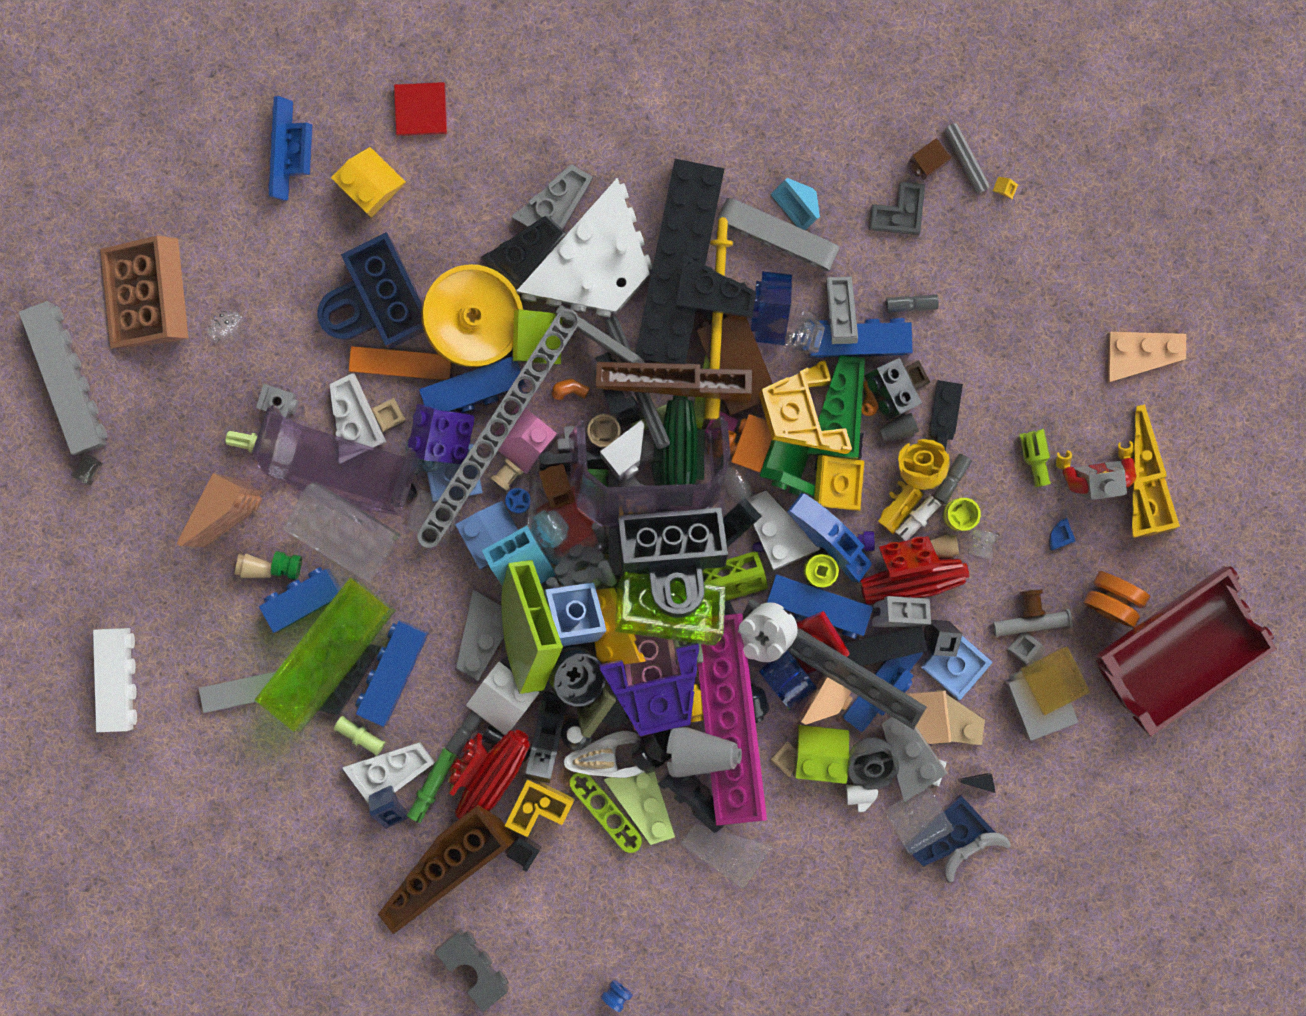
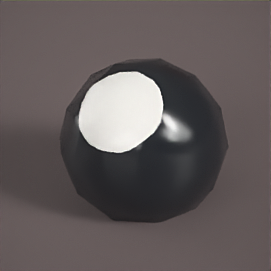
M578 718L567 721L561 731L563 743L572 750H582L592 741L593 734L590 738L581 735Z

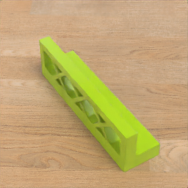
M754 551L727 559L726 566L722 568L704 569L702 576L707 579L703 582L704 596L698 609L768 589L765 572L758 552ZM755 560L757 567L748 570L741 568L744 563ZM720 570H731L727 576L721 577L717 575ZM678 581L672 582V583L670 584V585H673V584L679 583V584L683 585L681 582H678ZM684 585L680 590L671 592L672 601L676 604H682L686 601Z

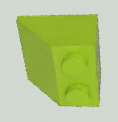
M798 725L793 776L797 779L847 784L849 730Z

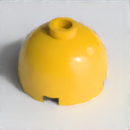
M921 439L918 440L917 444L910 446V443H908L900 450L898 467L901 478L908 485L919 490L933 489L939 486L947 477L950 457L945 452V447L934 440Z

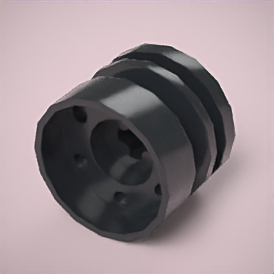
M579 645L564 646L546 686L566 704L572 706L590 704L601 695L606 684V679L599 668V665L602 663Z

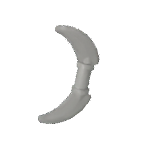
M985 833L979 835L975 841L965 847L956 849L945 864L944 872L948 881H954L956 869L963 859H968L970 855L980 849L983 850L985 846L999 845L1010 848L1011 845L1007 837L1000 833Z

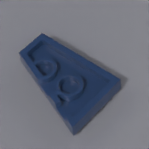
M959 795L904 847L924 867L950 855L956 849L965 847L975 841L981 834L996 832Z

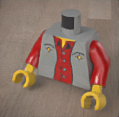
M1129 441V448H1122L1121 443H1118V456L1122 461L1071 467L1072 453L1067 450L1066 458H1064L1057 452L1055 464L1057 468L1063 470L1062 473L1069 489L1073 493H1077L1090 500L1126 495V488L1130 487L1137 477L1133 459V443Z

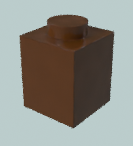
M936 138L911 156L909 167L916 177L921 176L925 180L948 164L951 156Z
M563 464L550 466L546 470L539 472L551 510L576 502Z

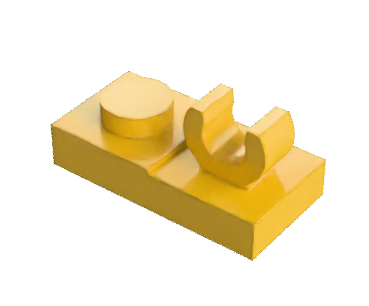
M902 481L897 482L902 488V492L900 494L889 493L894 501L882 511L881 518L878 520L891 534L895 533L924 495L919 489H915L908 484L906 485Z

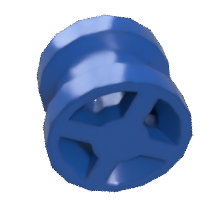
M522 488L510 490L505 498L507 508L517 514L526 512L532 503L530 494Z
M612 980L610 989L607 992H603L600 997L609 1007L617 1012H621L624 1009L623 1004L630 1000L633 994L621 983Z

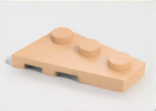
M1109 332L1108 383L1186 359V334Z

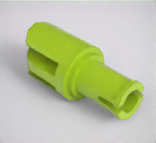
M1039 429L1037 432L1030 431L1019 434L1025 464L1031 465L1034 486L1039 487L1051 484L1046 462L1050 459L1044 429Z

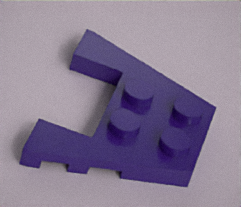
M697 642L675 647L680 672L677 675L628 686L622 660L599 665L605 679L640 736L691 724L693 690L699 654V644Z

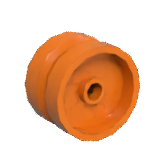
M1099 571L1093 583L1106 594L1088 591L1083 601L1084 605L1113 622L1135 628L1140 615L1128 605L1136 608H1145L1151 597L1150 594L1119 577Z

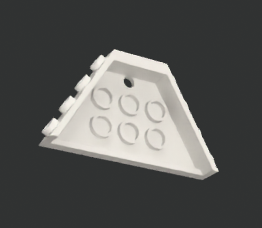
M616 178L516 292L518 295H522V300L536 302V299L546 300V304L549 306L560 307L562 303L571 305V310L586 312L587 308L596 310V315L610 317L611 313L617 314L650 277L649 270H652L653 267L649 255H643L641 246L645 244L642 234L634 229L633 223L637 222L633 208H627L625 199L629 198L624 183L619 184L618 178ZM619 278L626 280L624 287L617 286L616 282Z

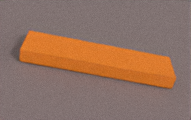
M351 346L349 372L444 381L451 377L452 362L446 360L440 354Z

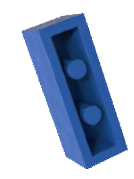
M319 567L308 573L309 579L300 582L298 579L285 586L287 591L278 595L275 592L263 599L265 603L260 605L259 608L273 633L282 631L344 596L330 569L322 570Z

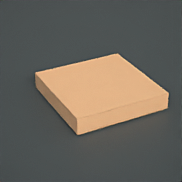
M946 690L908 693L907 695L927 707L916 726L928 744L951 742Z

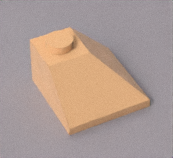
M822 675L798 719L806 725L839 714L841 709L845 711L852 700V697L849 696L852 691Z

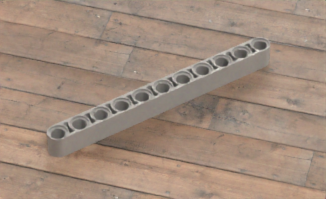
M563 309L557 314L421 526L417 539L423 547L432 548L439 543L569 341L579 323V317L574 310ZM565 313L571 314L575 319L574 325L570 328H565L560 323V317ZM551 335H555L560 339L561 345L557 349H550L546 345V339ZM534 358H544L547 367L542 371L535 370L532 366ZM529 379L533 384V389L529 392L521 391L518 386L519 381ZM509 400L516 401L519 405V411L514 414L508 413L505 409V403ZM495 422H500L504 425L505 432L501 435H496L492 432L491 425ZM482 443L488 444L491 448V454L488 456L480 455L477 450L478 445ZM473 465L477 468L478 474L475 477H468L464 473V467ZM454 486L461 487L464 491V496L456 499L451 495L450 489ZM439 508L448 509L450 518L446 520L440 519L437 515V510ZM432 529L435 531L437 538L429 541L424 538L423 531Z

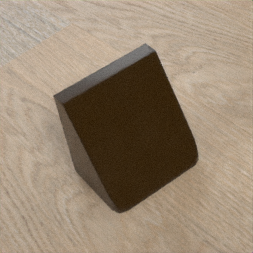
M920 361L904 367L915 390L931 383Z

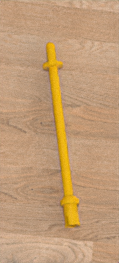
M725 217L718 219L717 240L710 241V245L716 247L715 271L725 276L726 248L733 246V242L727 240L728 221ZM715 312L712 313L709 369H720L723 314ZM705 398L703 419L720 420V399Z

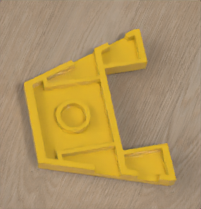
M826 361L818 362L815 366L809 369L806 368L798 374L780 380L760 391L759 396L772 440L848 454L852 450L846 428L821 431L809 387L826 386L831 382Z

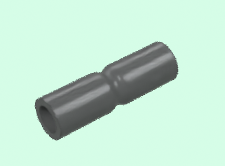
M938 295L886 298L887 313L911 310H936L939 307Z
M959 453L949 469L947 477L940 484L933 497L947 504L972 460Z
M471 710L462 726L446 745V748L458 756L466 742L471 738L472 733L477 730L484 719Z

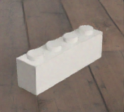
M130 628L93 630L96 732L132 730L133 725L137 723V712L135 709L133 710L136 686L132 684V674L135 673L136 664L135 660L131 659V648H134L135 645L134 634L130 633Z

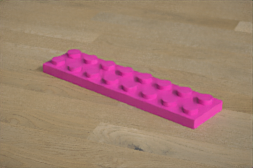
M731 614L697 620L704 661L698 663L705 732L735 742L742 752L741 762L736 765L735 769L710 773L716 826L767 820L748 658L743 651L745 646L741 634L738 633L739 625L743 621V614Z

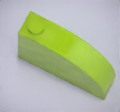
M533 560L508 563L502 586L501 610L504 641L509 664L519 694L542 691L547 684L563 646Z

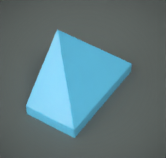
M787 178L771 193V196L794 224L803 230H807L820 217L817 192L809 186Z

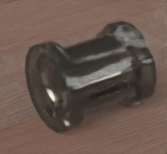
M82 453V460L77 470L72 471L71 476L81 482L92 485V478L98 467L103 465V462L91 455Z

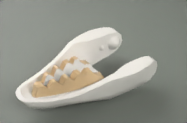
M630 731L610 734L582 750L570 753L566 756L564 765L573 772L595 776L628 778L642 774L644 771L639 769L637 765L619 770L615 756L618 745L636 744L641 740L639 734Z

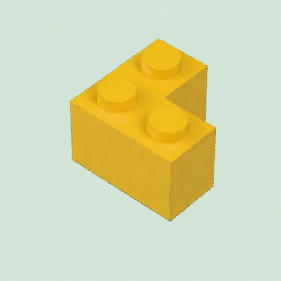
M527 779L505 826L528 837L539 814L563 825L575 798L540 781Z

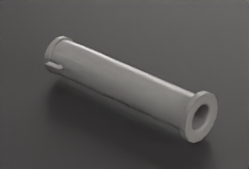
M1069 608L1065 609L1064 612L993 621L995 637L1067 626L1070 629L1073 625Z

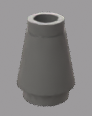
M904 413L880 428V432L884 441L888 442L913 437L914 433L919 432L912 413L907 415Z

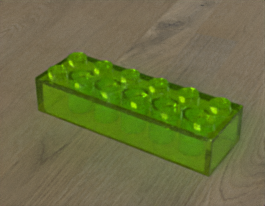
M350 577L258 694L255 701L293 732H302L396 610L359 580Z

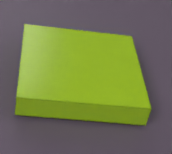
M514 310L513 361H528L557 316V313ZM551 335L546 339V345L550 349H557L560 347L561 341L557 336ZM561 353L553 365L561 364ZM536 357L532 361V363L547 364L546 360L542 357Z

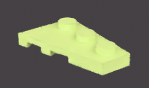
M655 771L652 773L644 772L628 778H604L606 784L650 845L675 837L660 787L657 784Z

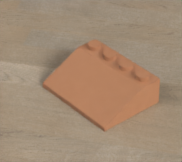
M156 235L100 249L110 349L188 339L178 238Z
M213 473L176 544L187 547H206L249 516L253 510L257 511L263 500L260 497L262 491L235 477Z

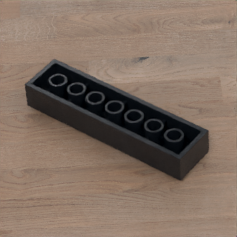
M676 158L674 160L635 352L645 363L686 364L696 309L676 306L683 256L685 254L702 265L706 264L725 168Z

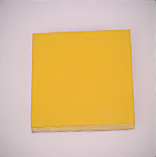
M818 455L814 500L825 508L860 511L864 460Z

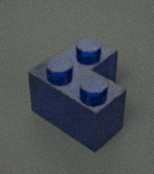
M762 271L761 281H756L755 284L756 297L753 311L757 312V317L752 316L751 330L755 332L757 343L785 345L791 308L792 274Z

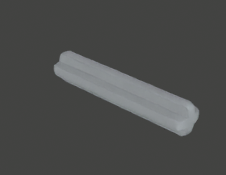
M956 123L947 126L944 132L977 194L983 193L988 190L989 184Z

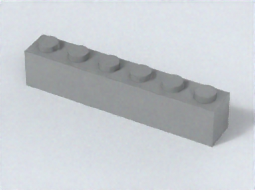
M46 301L19 311L71 454L79 456L106 446L105 438L108 437L103 424H99L96 415L99 414L96 403L93 400L90 401L87 391H90V386L84 376L81 377L78 369L81 367V362L78 355L71 350L70 344L73 342L67 329L64 330L61 321L64 320L61 309L59 306Z

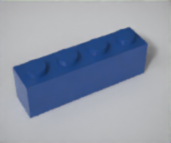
M904 318L890 319V323H880V319H866L864 324H857L858 343L832 344L828 320L814 321V325L808 327L809 358L901 356L913 353L912 322H905Z
M513 357L421 388L419 391L424 405L438 410L451 412L460 410V413H467L474 410V405L484 402V405L498 402V396L507 394L521 372L518 361H513ZM524 379L518 383L521 391L522 388L527 387Z
M777 574L774 576L766 603L779 604L784 607V611L787 610L795 613L794 618L798 620L806 619L824 611L833 626L843 629V635L855 639L857 634L864 636L873 610L872 606Z
M402 620L398 621L397 624H392L387 635L391 639L387 647L383 646L376 659L380 661L376 671L371 670L366 680V684L369 685L365 694L361 693L356 701L355 707L358 708L356 715L382 727L388 724L429 635L428 632Z

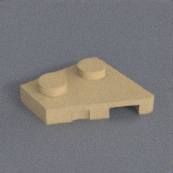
M946 694L951 740L953 742L982 745L985 720Z

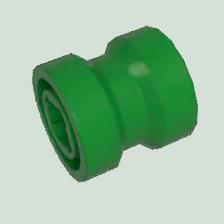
M276 551L271 564V575L280 577L284 574L288 579L297 580L301 571L302 556L295 554L287 556L285 552Z

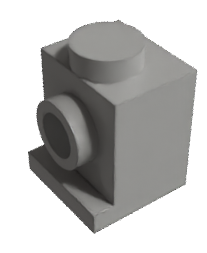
M263 384L256 408L289 419L291 414L294 415L296 413L299 401L296 400L297 395ZM277 397H280L282 400L279 406L274 405V400Z

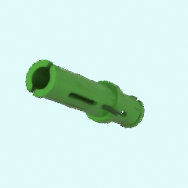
M446 748L442 749L421 790L418 789L416 793L418 796L407 817L418 823L422 822L431 803L434 804L436 800L435 795L457 755Z

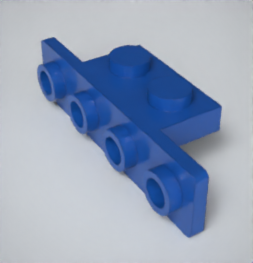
M274 96L270 177L268 184L269 197L287 201L289 198L290 176L310 175L312 124L307 122L292 123L293 101L281 96Z
M923 653L884 661L875 675L905 693L912 685L911 679L914 676L910 673V670ZM857 696L844 713L843 718L860 732H863L877 713L883 716L886 712Z

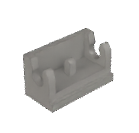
M886 596L884 597L885 600L878 601L873 605V608L881 610L880 616L872 619L873 626L915 628L931 624L930 599Z

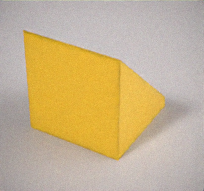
M998 177L992 191L1012 199L1018 184L1010 178Z

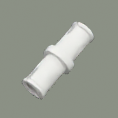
M929 495L916 511L912 510L909 513L911 516L895 532L905 541L909 540L921 526L925 527L929 517L942 505L933 496Z

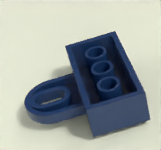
M387 232L341 254L353 280L327 293L319 303L317 310L318 321L321 328L328 335L339 340H349L377 327L385 346L391 349L424 333L421 319L423 302ZM346 305L354 307L355 313L353 317L339 324L331 323L330 315L332 312Z

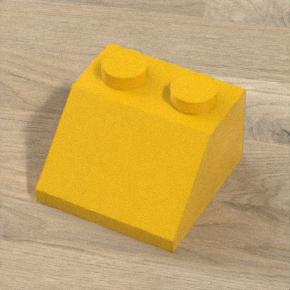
M371 147L350 158L331 177L370 218L406 183Z

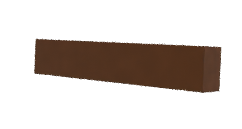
M597 362L596 389L750 402L752 370L700 369V364Z

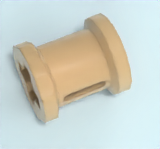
M506 458L503 467L496 475H492L491 479L508 492L512 482L518 475H522L524 472Z

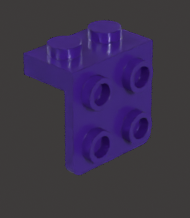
M417 404L413 415V425L408 440L407 454L427 461L462 464L468 453L474 416L438 410L427 405Z

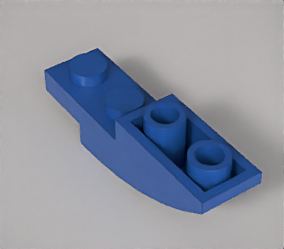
M801 493L788 509V514L816 547H823L852 582H860L872 566L871 561L862 552L864 545L831 512L805 493Z

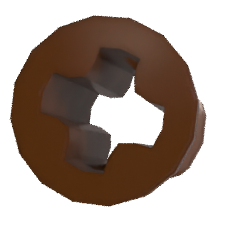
M1043 589L1020 591L1025 612L1022 613L1023 617L1046 615L1041 602Z

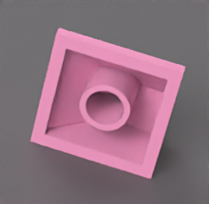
M519 405L514 409V411L511 414H514L519 411ZM525 408L498 451L527 474L539 460V455L546 451L559 435ZM503 424L495 432L496 435H501L505 432Z

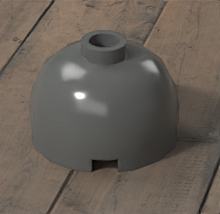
M876 737L865 738L858 741L849 752L848 773L856 785L859 783L866 789H879L889 785L895 774L898 775L899 760L893 747L883 739Z

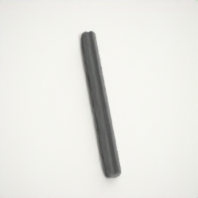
M616 316L607 318L605 324L611 338L631 350ZM634 392L656 447L658 449L667 447L670 442L650 394Z

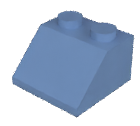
M503 501L487 507L455 524L479 569L489 566L482 552L483 549L518 531Z
M594 583L545 589L544 595L563 647L596 642L607 631Z

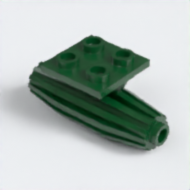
M673 395V400L667 401L663 423L670 444L667 447L658 449L654 442L653 480H663L667 504H692L696 480H704L705 429H697L693 401L688 400V396Z

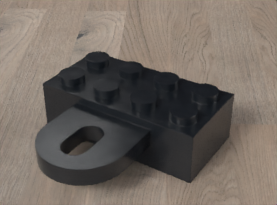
M721 507L618 516L617 535L622 576L649 574L652 600L660 612L675 618H682L693 614L703 601L704 583L702 569L726 566L728 551ZM678 581L684 585L686 596L684 603L676 604L672 601L670 584L672 582Z

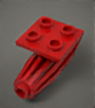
M929 536L879 546V551L887 570L860 580L864 603L866 605H874L878 601L885 600L884 597L925 598L938 595L965 584L966 578H969L970 575L967 563H962L960 559L939 560Z
M518 729L515 731L510 730L489 752L483 747L482 734L479 732L474 739L470 738L463 748V756L460 760L456 758L449 770L451 772L448 783H450L449 794L454 796L459 787H465L455 810L456 817L462 818L477 805L489 812L496 806L517 775L530 747L527 734Z

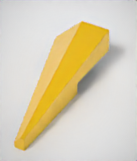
M1145 404L1136 406L1134 464L1137 477L1133 483V538L1149 537L1176 530L1180 527L1165 480L1167 474Z

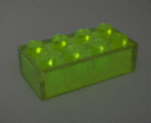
M625 572L617 584L615 632L715 646L724 635L725 587L704 584V596L700 607L689 616L675 618L663 614L654 605L649 575ZM678 581L672 582L670 584L672 601L676 604L684 603L686 601L684 585Z

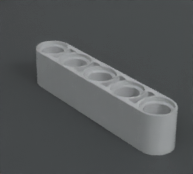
M732 198L726 199L718 219L721 217L727 219L729 229L747 237L751 235L752 239L770 247L774 245V249L793 257L796 255L798 256L797 259L815 267L819 265L821 266L820 269L824 271H830L840 249L838 245Z

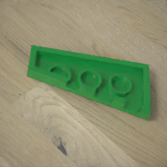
M839 356L818 418L821 431L846 428L852 450L848 454L809 447L806 455H824L849 459L858 458L865 358Z

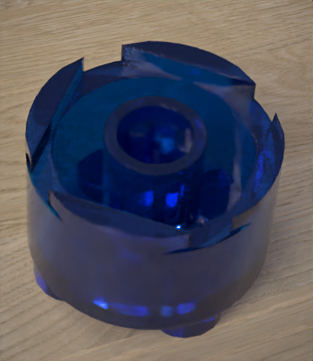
M788 650L779 659L767 663L759 670V673L789 711L817 689Z

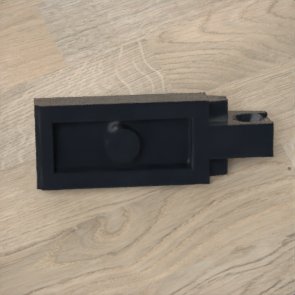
M938 380L929 431H931L930 437H936L935 441L942 444L946 451L947 441L953 440L956 433L963 384Z

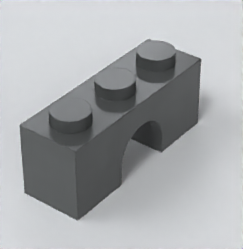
M460 928L437 947L435 954L450 972L464 964L470 965L476 970L478 979L469 987L467 993L484 1012L508 992L509 987L507 984L509 981L500 970L498 972L494 970L491 966L493 961L485 951L480 952L475 946L477 942L469 931L464 933Z

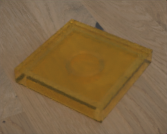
M1067 646L1020 668L1043 715H1047L1090 693Z

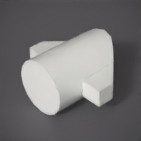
M859 783L857 785H846L847 805H857L858 812H865L878 796L877 789H866Z

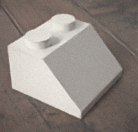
M498 662L466 706L503 735H506L508 731L512 730L539 692L519 694L512 671Z

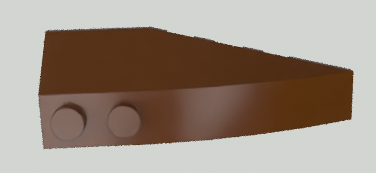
M477 805L438 835L430 848L378 913V916L392 934H395L506 850L516 838L499 817Z

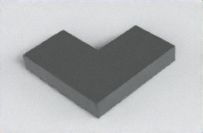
M900 182L897 207L872 204L869 230L920 235L925 184Z

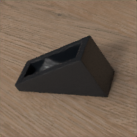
M991 773L959 778V782L962 784L996 793Z

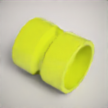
M969 498L954 499L943 510L945 524L954 531H967L974 528L979 523L981 517L978 504Z
M824 554L811 556L806 560L803 567L805 579L815 587L830 586L836 581L839 573L837 562L832 557Z

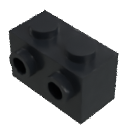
M900 358L864 375L868 388L872 391L879 410L884 415L886 421L922 404Z

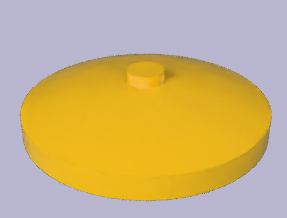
M461 265L440 275L427 290L421 309L422 326L429 343L443 358L460 366L482 367L500 360L513 349L514 310H523L516 289L502 274L486 266Z

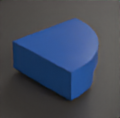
M1067 518L1060 520L1054 526L1055 528L1052 529L1053 531H1051V538H1049L1051 550L1076 542Z

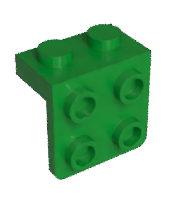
M772 440L760 477L772 481L771 486L782 490L788 488V493L797 497L801 493L811 496L815 494V485L801 480L809 455H806L809 447Z

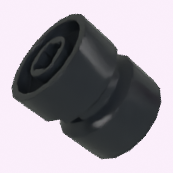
M670 730L648 734L632 746L631 757L639 769L652 773L662 766L664 762L672 758V754L667 753Z

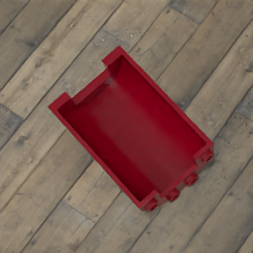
M1231 566L1221 567L1095 655L1097 659L1095 662L1106 683L1122 706L1134 715L1132 718L1150 737L1277 649L1272 641L1274 639L1272 632L1266 626L1261 627L1253 622L1249 615L1251 612L1249 606L1244 600H1240L1237 595L1242 588L1237 581L1239 575Z

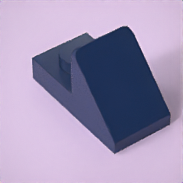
M391 785L369 795L370 815L386 829L409 818L407 817L406 809L398 802Z

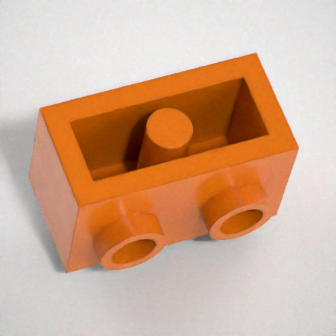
M749 414L748 418H743L738 430V433H741L738 443L734 442L729 456L733 457L732 463L761 473L772 438L767 421Z

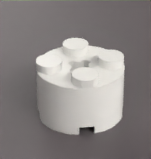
M776 603L761 604L740 623L738 633L741 634L745 646L743 651L747 658L761 662H772L779 659L792 645L797 636V624L791 613L788 615L783 610L784 607Z

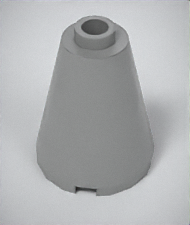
M685 726L673 728L669 736L667 753L672 754V762H667V767L672 777H685L735 769L736 765L741 762L742 752L735 742Z

